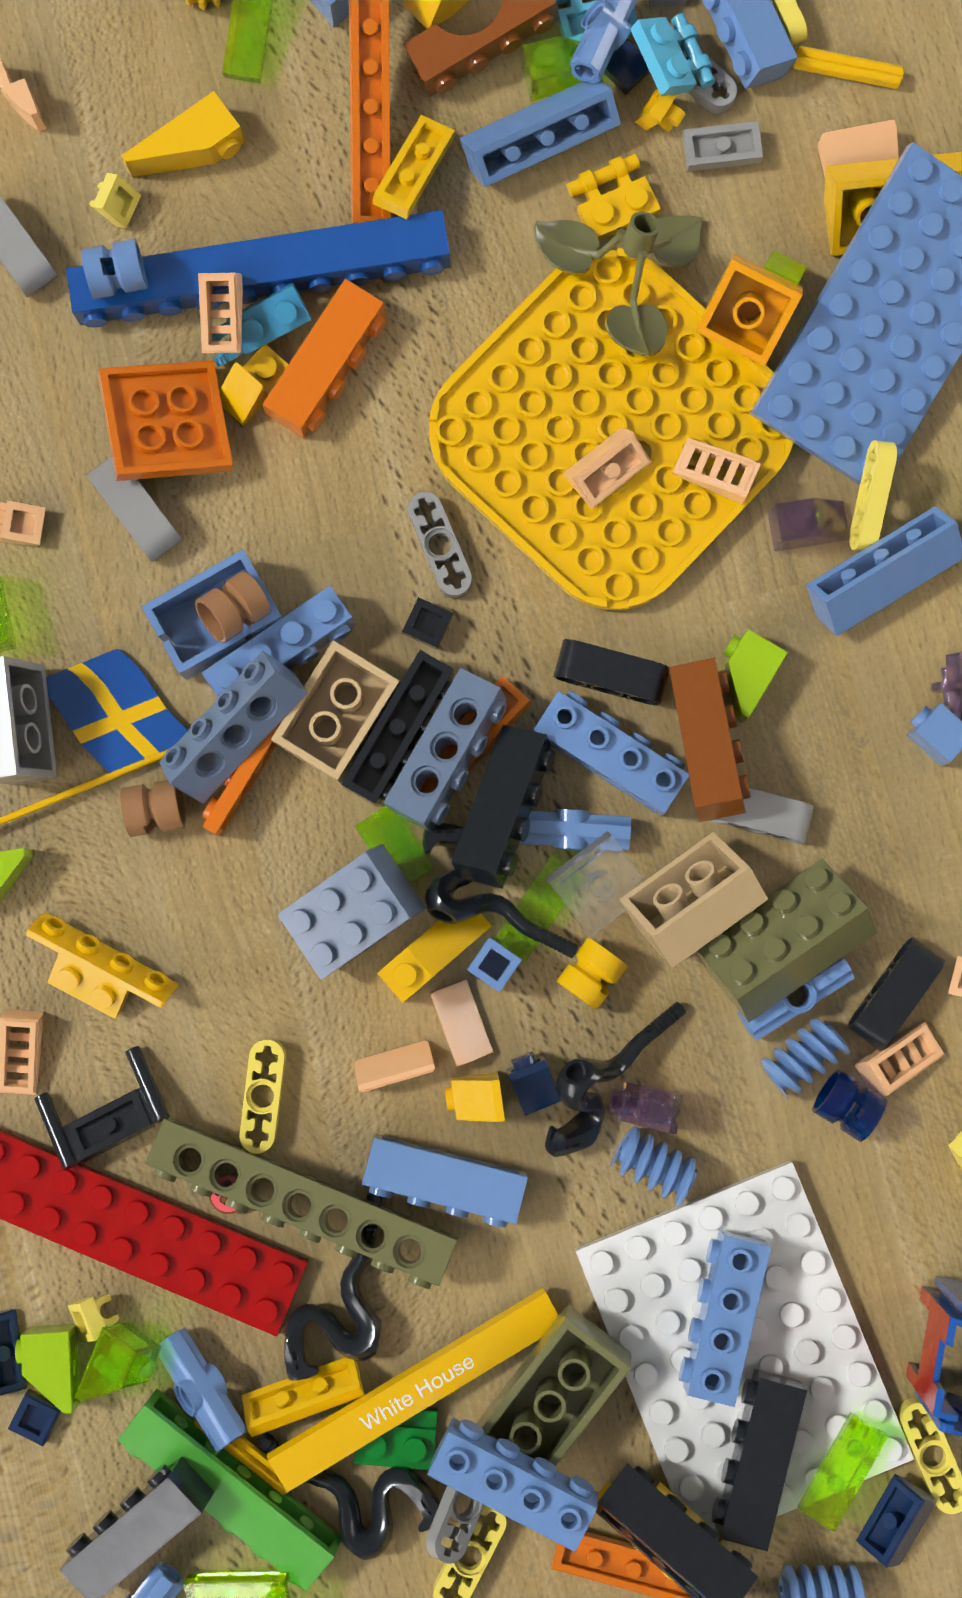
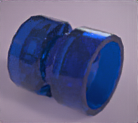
M838 1069L821 1088L814 1101L812 1112L831 1124L839 1121L840 1130L857 1141L862 1142L879 1123L886 1109L887 1099L868 1087L860 1090L859 1081ZM856 1102V1104L850 1112V1108L852 1107L853 1103Z

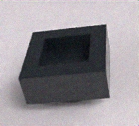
M418 597L402 630V634L437 650L450 624L453 613Z

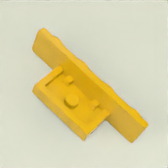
M42 913L27 929L26 936L59 953L47 983L114 1019L122 1012L130 992L162 1008L178 988V983L169 979L162 972L152 970L134 960L130 955L119 952L100 942L96 937L85 934L70 926L59 917Z

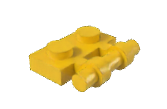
M636 154L623 159L621 156L609 160V165L594 172L586 170L578 174V179L566 183L567 191L571 198L582 193L585 194L587 202L578 205L576 212L581 223L586 224L596 233L599 242L615 235L619 228L626 230L631 216L636 212H649L655 217L660 215L661 208L646 176L631 181L628 173L640 168V162ZM615 180L618 188L601 195L598 186Z

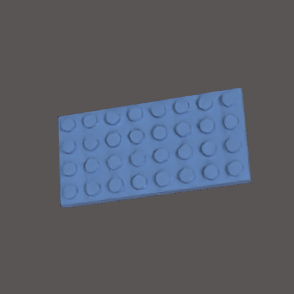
M914 142L907 145L750 412L751 416L858 485L861 483L867 451L873 440L894 442L897 447L898 461L962 353V176Z

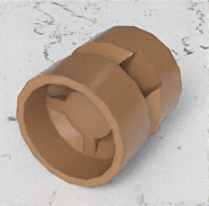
M240 571L226 580L225 584L222 585V591L214 588L195 600L196 611L209 633L221 643H225L243 631V623L248 626L255 624L270 613V606L266 595L256 580L245 571Z
M168 780L155 782L151 789H148L144 784L121 788L122 815L125 828L130 837L152 834L155 827H159L163 832L185 828V808L181 790L170 785Z

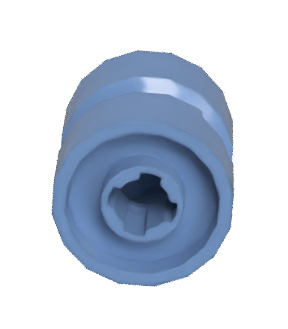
M136 238L114 242L110 250L104 245L81 249L84 273L94 300L114 296L119 288H122L126 293L148 288L145 267ZM114 264L116 274L109 275L107 266Z

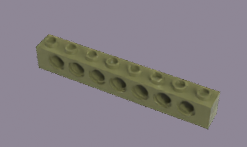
M173 1118L163 1119L145 1164L155 1168L153 1174L159 1178L170 1182H175L177 1177L191 1183L189 1189L195 1193L211 1197L214 1192L226 1197L225 1204L233 1209L247 1213L250 1207L262 1212L263 1216L261 1219L269 1224L281 1228L284 1227L285 1223L300 1228L298 1235L316 1243H320L321 1238L336 1243L335 1251L352 1258H356L358 1253L372 1258L371 1265L387 1273L393 1274L395 1268L410 1274L408 1277L409 1282L426 1289H430L431 1284L436 1286L441 1284L459 1239L455 1235L267 1157L250 1153L238 1145ZM190 1148L196 1149L201 1155V1164L195 1171L189 1169L184 1162V1156ZM225 1163L232 1164L238 1172L237 1180L232 1186L224 1184L220 1179V1170ZM261 1178L270 1180L274 1186V1194L270 1200H263L256 1193V1184ZM297 1193L306 1195L310 1200L311 1208L307 1215H298L292 1208V1199ZM332 1209H341L346 1214L348 1221L344 1230L338 1231L330 1227L328 1214ZM368 1224H377L383 1229L384 1241L381 1245H370L365 1240L364 1230ZM412 1239L419 1243L421 1247L419 1259L409 1261L402 1256L400 1246L404 1240Z

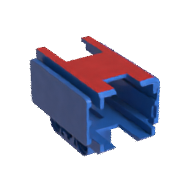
M936 1276L934 1284L939 1289L921 1287L919 1300L929 1310L919 1369L914 1363L908 1362L906 1377L916 1390L915 1395L938 1430L962 1436V1396L947 1392L945 1396V1390L939 1383L945 1345L953 1347L956 1326L962 1327V1281Z

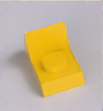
M267 344L262 346L243 367L235 362L219 390L222 408L243 427L263 406V402L283 374L288 363Z

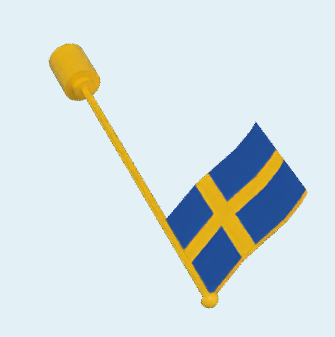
M119 649L112 650L46 677L48 698L55 704L81 745L109 773L0 817V825L157 762L188 731L167 710L141 669Z

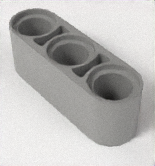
M0 196V261L25 296L29 297L58 277V275Z
M112 456L86 474L151 562L182 541L179 534L138 480L116 481Z
M749 788L751 798L743 799L746 813L709 820L780 840L805 844L814 806L798 800Z

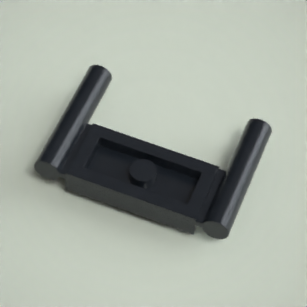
M140 1046L132 1047L125 1052L140 1088L80 1117L64 1127L49 1093H43L34 1098L63 1170L71 1169L81 1161L87 1162L155 1127V1123L162 1122L163 1119L170 1117Z

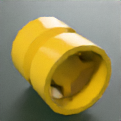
M587 937L575 954L577 963L568 964L556 982L597 1011L609 995L608 984H616L629 966L597 942Z

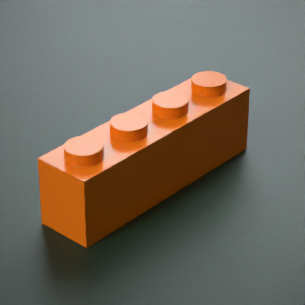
M345 278L262 405L266 416L305 439L310 430L315 432L324 420L326 413L323 410L330 399L335 401L341 395L346 385V381L343 379L351 368L357 369L362 363L367 351L364 347L370 338H377L384 329L387 322L384 302Z

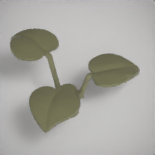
M639 211L631 216L627 229L619 228L616 235L600 250H597L599 239L596 233L586 224L571 220L536 221L534 233L540 252L552 266L566 273L581 274L587 272L591 267L592 259H601L620 241L622 242L625 254L632 259H638L630 296V306L619 305L610 311L606 318L607 332L616 344L638 355L654 356L661 351L668 331L664 315L653 305H637L644 263L647 255L653 252L656 259L667 266L682 267L692 263L699 251L702 217H655L649 212Z

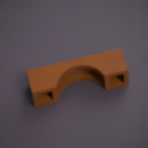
M502 0L501 8L496 18L485 29L477 33L456 35L434 24L403 43L413 67L431 97L437 92L445 93L456 85L457 80L467 74H475L482 71L488 66L490 60L500 54L514 52L521 46L522 41L535 33L543 34L554 26L555 21L560 19L556 0Z

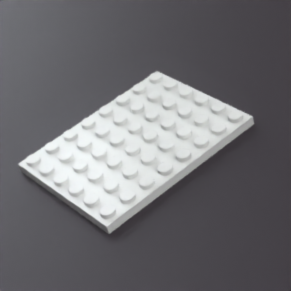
M789 1160L689 1201L679 1207L677 1206L575 1248L609 1336L631 1352V1369L625 1377L671 1492L716 1532L715 1523L711 1521L713 1505L716 1498L722 1499L725 1483L721 1481L722 1469L726 1458L732 1459L735 1443L731 1442L732 1429L736 1418L742 1419L745 1404L741 1403L742 1389L745 1380L752 1379L754 1369L799 1380L807 1389L777 1516L914 1460L792 1161ZM719 1230L764 1240L771 1246L735 1407L687 1396L683 1387L684 1382L679 1381L683 1357H690L693 1342L688 1341L690 1323L693 1317L699 1318L702 1305L701 1302L697 1301L699 1284L702 1278L708 1279L711 1263L706 1262L708 1245L711 1238L717 1239Z

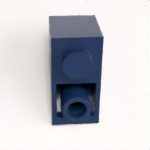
M533 1051L511 1060L513 1067L506 1070L525 1116L561 1101L543 1055L535 1057Z

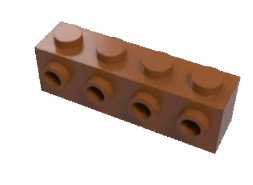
M715 657L669 667L693 800L699 822L746 813L743 799L751 798L747 775H738L736 764L743 763L744 760L740 740L731 739L730 728L737 727L733 705L725 706L723 694L730 693L726 670L718 671Z

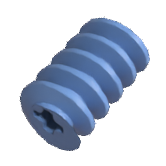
M815 1018L811 1019L809 1025L812 1033L804 1028L797 1030L800 1043L792 1038H787L785 1044L788 1053L780 1048H775L773 1054L776 1063L767 1057L761 1059L764 1071L788 1100L789 1097L786 1092L788 1088L798 1094L802 1092L798 1081L800 1078L810 1084L814 1083L810 1070L814 1068L823 1075L826 1073L823 1064L824 1059L829 1060L835 1065L839 1063L835 1050L839 1049L847 1055L851 1053L842 1037L826 1020L822 1023Z
M632 1127L618 1145L610 1167L615 1162L620 1161V1175L622 1176L631 1168L635 1169L633 1181L635 1183H638L645 1176L649 1177L647 1187L649 1191H652L659 1183L662 1184L661 1197L664 1199L671 1192H676L675 1205L679 1207L687 1197L697 1177L698 1170H695L696 1160L690 1156L681 1163L682 1152L675 1149L667 1155V1143L662 1141L653 1148L654 1136L647 1134L639 1141L640 1128Z
M785 1564L779 1577L778 1598H865V1590L859 1571L854 1565H848L844 1574L839 1565H832L827 1574L825 1567L817 1564L811 1574L809 1567L801 1564L798 1567L797 1574H795L793 1567Z

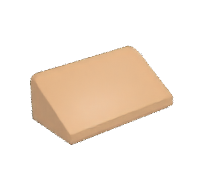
M895 120L826 132L821 135L817 145L824 177L826 166L899 158Z
M620 428L565 471L564 476L587 505L593 509L649 465L651 460L633 431Z
M467 979L430 992L457 1067L493 1053Z
M425 1040L355 1061L354 1065L358 1089L361 1092L431 1073L436 1068L430 1044Z

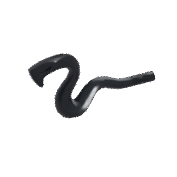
M442 823L441 825L436 824L432 832L424 829L422 839L424 854L428 855L435 846L456 850L464 827ZM455 869L444 872L433 879L426 890L425 904L427 911L431 916L442 922L456 924L482 913L495 912L503 916L523 935L545 946H549V948H553V950H557L559 953L562 952L563 955L571 959L578 949V944L558 936V934H554V932H550L548 929L545 930V928L528 920L510 900L501 895L483 893L461 899L454 898L453 893L458 888L473 882L459 878Z
M675 1002L636 1034L613 1058L605 1061L577 1058L568 1062L561 1069L556 1082L559 1098L565 1106L580 1112L559 1129L550 1126L545 1141V1148L553 1157H560L593 1145L601 1130L605 1106L599 1094L588 1092V1090L595 1083L608 1082L622 1075L646 1046L684 1016L686 1011L679 1002Z
M367 1193L366 1199L381 1205V1196ZM368 1224L365 1227L364 1238L370 1245H374L377 1224ZM358 1253L356 1258H352L343 1271L340 1282L342 1300L357 1326L355 1333L346 1330L329 1310L315 1304L302 1305L290 1314L287 1320L284 1339V1360L289 1380L307 1379L319 1372L317 1366L311 1365L306 1361L304 1352V1332L311 1322H316L323 1329L335 1350L345 1358L355 1361H366L376 1356L382 1322L363 1298L359 1289L360 1276L368 1265L369 1257Z
M266 1432L257 1445L269 1453L281 1446L282 1443L279 1444L278 1440H275L272 1435ZM392 1467L385 1470L379 1476L373 1487L372 1523L368 1528H365L362 1524L356 1494L346 1479L337 1473L324 1470L306 1481V1483L327 1489L334 1494L338 1502L342 1542L351 1553L362 1560L379 1557L386 1550L392 1539L393 1518L389 1495L393 1488L401 1489L406 1493L422 1513L423 1519L418 1526L419 1532L430 1529L440 1504L437 1495L418 1474L409 1468Z

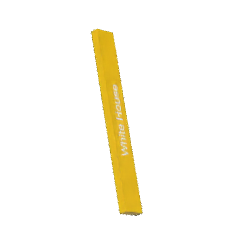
M544 1288L539 1289L267 1454L268 1462L286 1492L288 1493L541 1339L559 1316Z

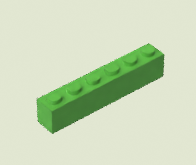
M156 1388L120 1435L118 1441L125 1446L130 1455L141 1459L154 1470L164 1463L170 1467L179 1458L183 1457L214 1491L204 1510L215 1518L226 1532L235 1534L250 1546V1549L256 1556L266 1559L280 1570L287 1581L297 1584L304 1591H307L335 1557L342 1540L341 1535L289 1493L285 1495L280 1494L224 1448L216 1452L206 1434L195 1426V1418L188 1415L179 1405Z

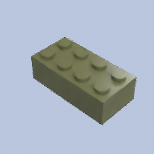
M823 858L767 897L768 900L758 906L753 912L747 914L721 935L697 950L707 972L748 1023L877 933L869 908Z
M568 1304L476 1424L483 1429L485 1434L496 1440L500 1438L507 1439L516 1444L521 1453L533 1459L536 1457L544 1458L556 1466L630 1371L631 1352Z

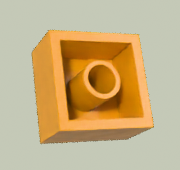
M734 253L698 323L696 332L765 366L803 295V287Z

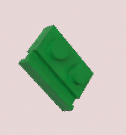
M427 1407L358 1449L354 1454V1464L429 1470L434 1456L438 1408Z

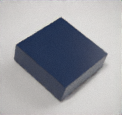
M626 39L613 52L604 75L627 95L650 71L640 50Z
M28 1390L8 1430L44 1446L61 1411L46 1397Z

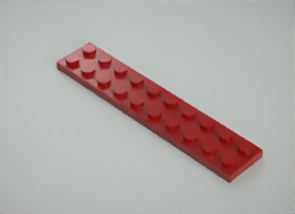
M0 1129L1 1220L277 1337L309 1260L81 1163H78L71 1169L63 1170L55 1152Z

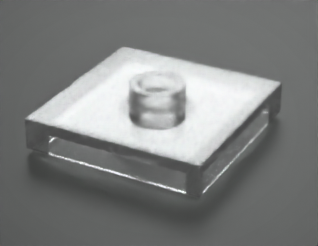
M608 831L546 878L590 937H593L626 911L619 899L645 881Z

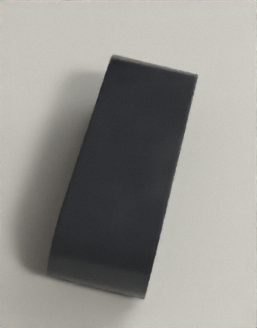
M564 639L553 677L580 687L648 705L660 706L670 670L667 665L581 641Z
M914 937L909 938L854 1012L847 1027L879 1051L883 1050L891 1042L942 970L945 960Z

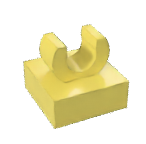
M107 173L104 181L100 182L97 186L100 190L95 201L91 200L89 205L116 227L127 228L141 194L118 174Z
M110 1295L98 1296L95 1299L94 1297L81 1298L67 1305L82 1342L95 1341L107 1335L108 1332L105 1326L114 1325L120 1319L118 1314L104 1318L100 1313L101 1306L112 1300Z

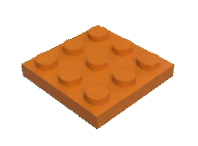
M214 360L99 368L98 376L116 481L230 472L232 470L233 462Z

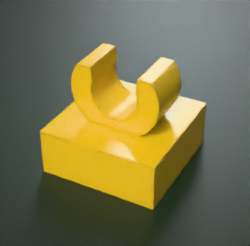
M656 89L635 120V123L645 131L657 124L668 132L671 131L673 126L678 127L686 115L680 107L672 104L678 94L661 96L659 90Z

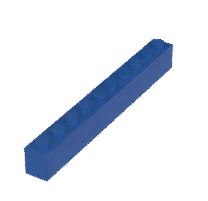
M443 210L412 214L409 215L408 219L399 216L142 256L147 276V289L126 293L122 288H119L116 295L95 300L90 293L83 266L66 268L73 315L80 325L96 328L102 327L112 320L123 319L127 322H135L144 319L145 315L160 313L164 316H173L180 314L183 311L182 309L195 307L200 309L198 273H241L242 304H250L255 302L257 298L269 296L291 283H294L297 291L310 290L314 293H321L330 290L332 286L341 285L345 278L359 287L368 284L369 280L384 278L387 281H397L405 278L407 274L422 272L423 275L439 274L445 268H450V251ZM114 264L107 266L109 275L116 274ZM213 286V294H229V286ZM213 302V309L219 307L221 303L227 302Z

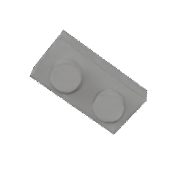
M758 121L684 129L682 139L687 172L760 164L762 162L763 152Z

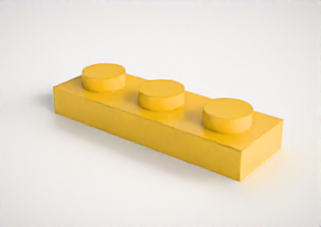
M421 115L373 196V204L408 219L453 142L455 130Z
M344 1357L318 1367V1374L307 1379L292 1381L287 1378L241 1395L246 1427L251 1437L364 1396L357 1361Z

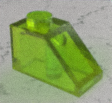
M557 36L523 45L522 70L531 101L550 97L582 82L571 73L572 67L570 65L580 41Z
M129 1322L102 1327L74 1399L81 1403L148 1382V1379L155 1371L156 1360L162 1346Z

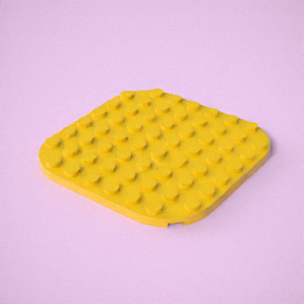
M622 248L610 250L601 259H592L591 267L585 273L572 274L555 268L447 379L433 402L429 418L431 452L438 469L451 486L563 591L581 603L604 610L636 608L647 604L663 594L771 482L786 462L793 446L792 441L750 415L751 410L774 372L767 365L763 366L696 332L705 308L660 266L647 257L644 263L637 305H653L664 315L668 330L664 346L654 356H641L622 348L611 339L606 329V318L614 307L619 305L630 306V296L638 259L628 257ZM620 428L633 431L650 458L651 463L591 509L566 479L564 472ZM687 438L761 463L743 504L672 474ZM693 453L687 469L695 470L701 454ZM708 458L701 474L709 476L715 460ZM722 464L716 479L723 481L729 466ZM737 470L731 484L738 486L743 473Z

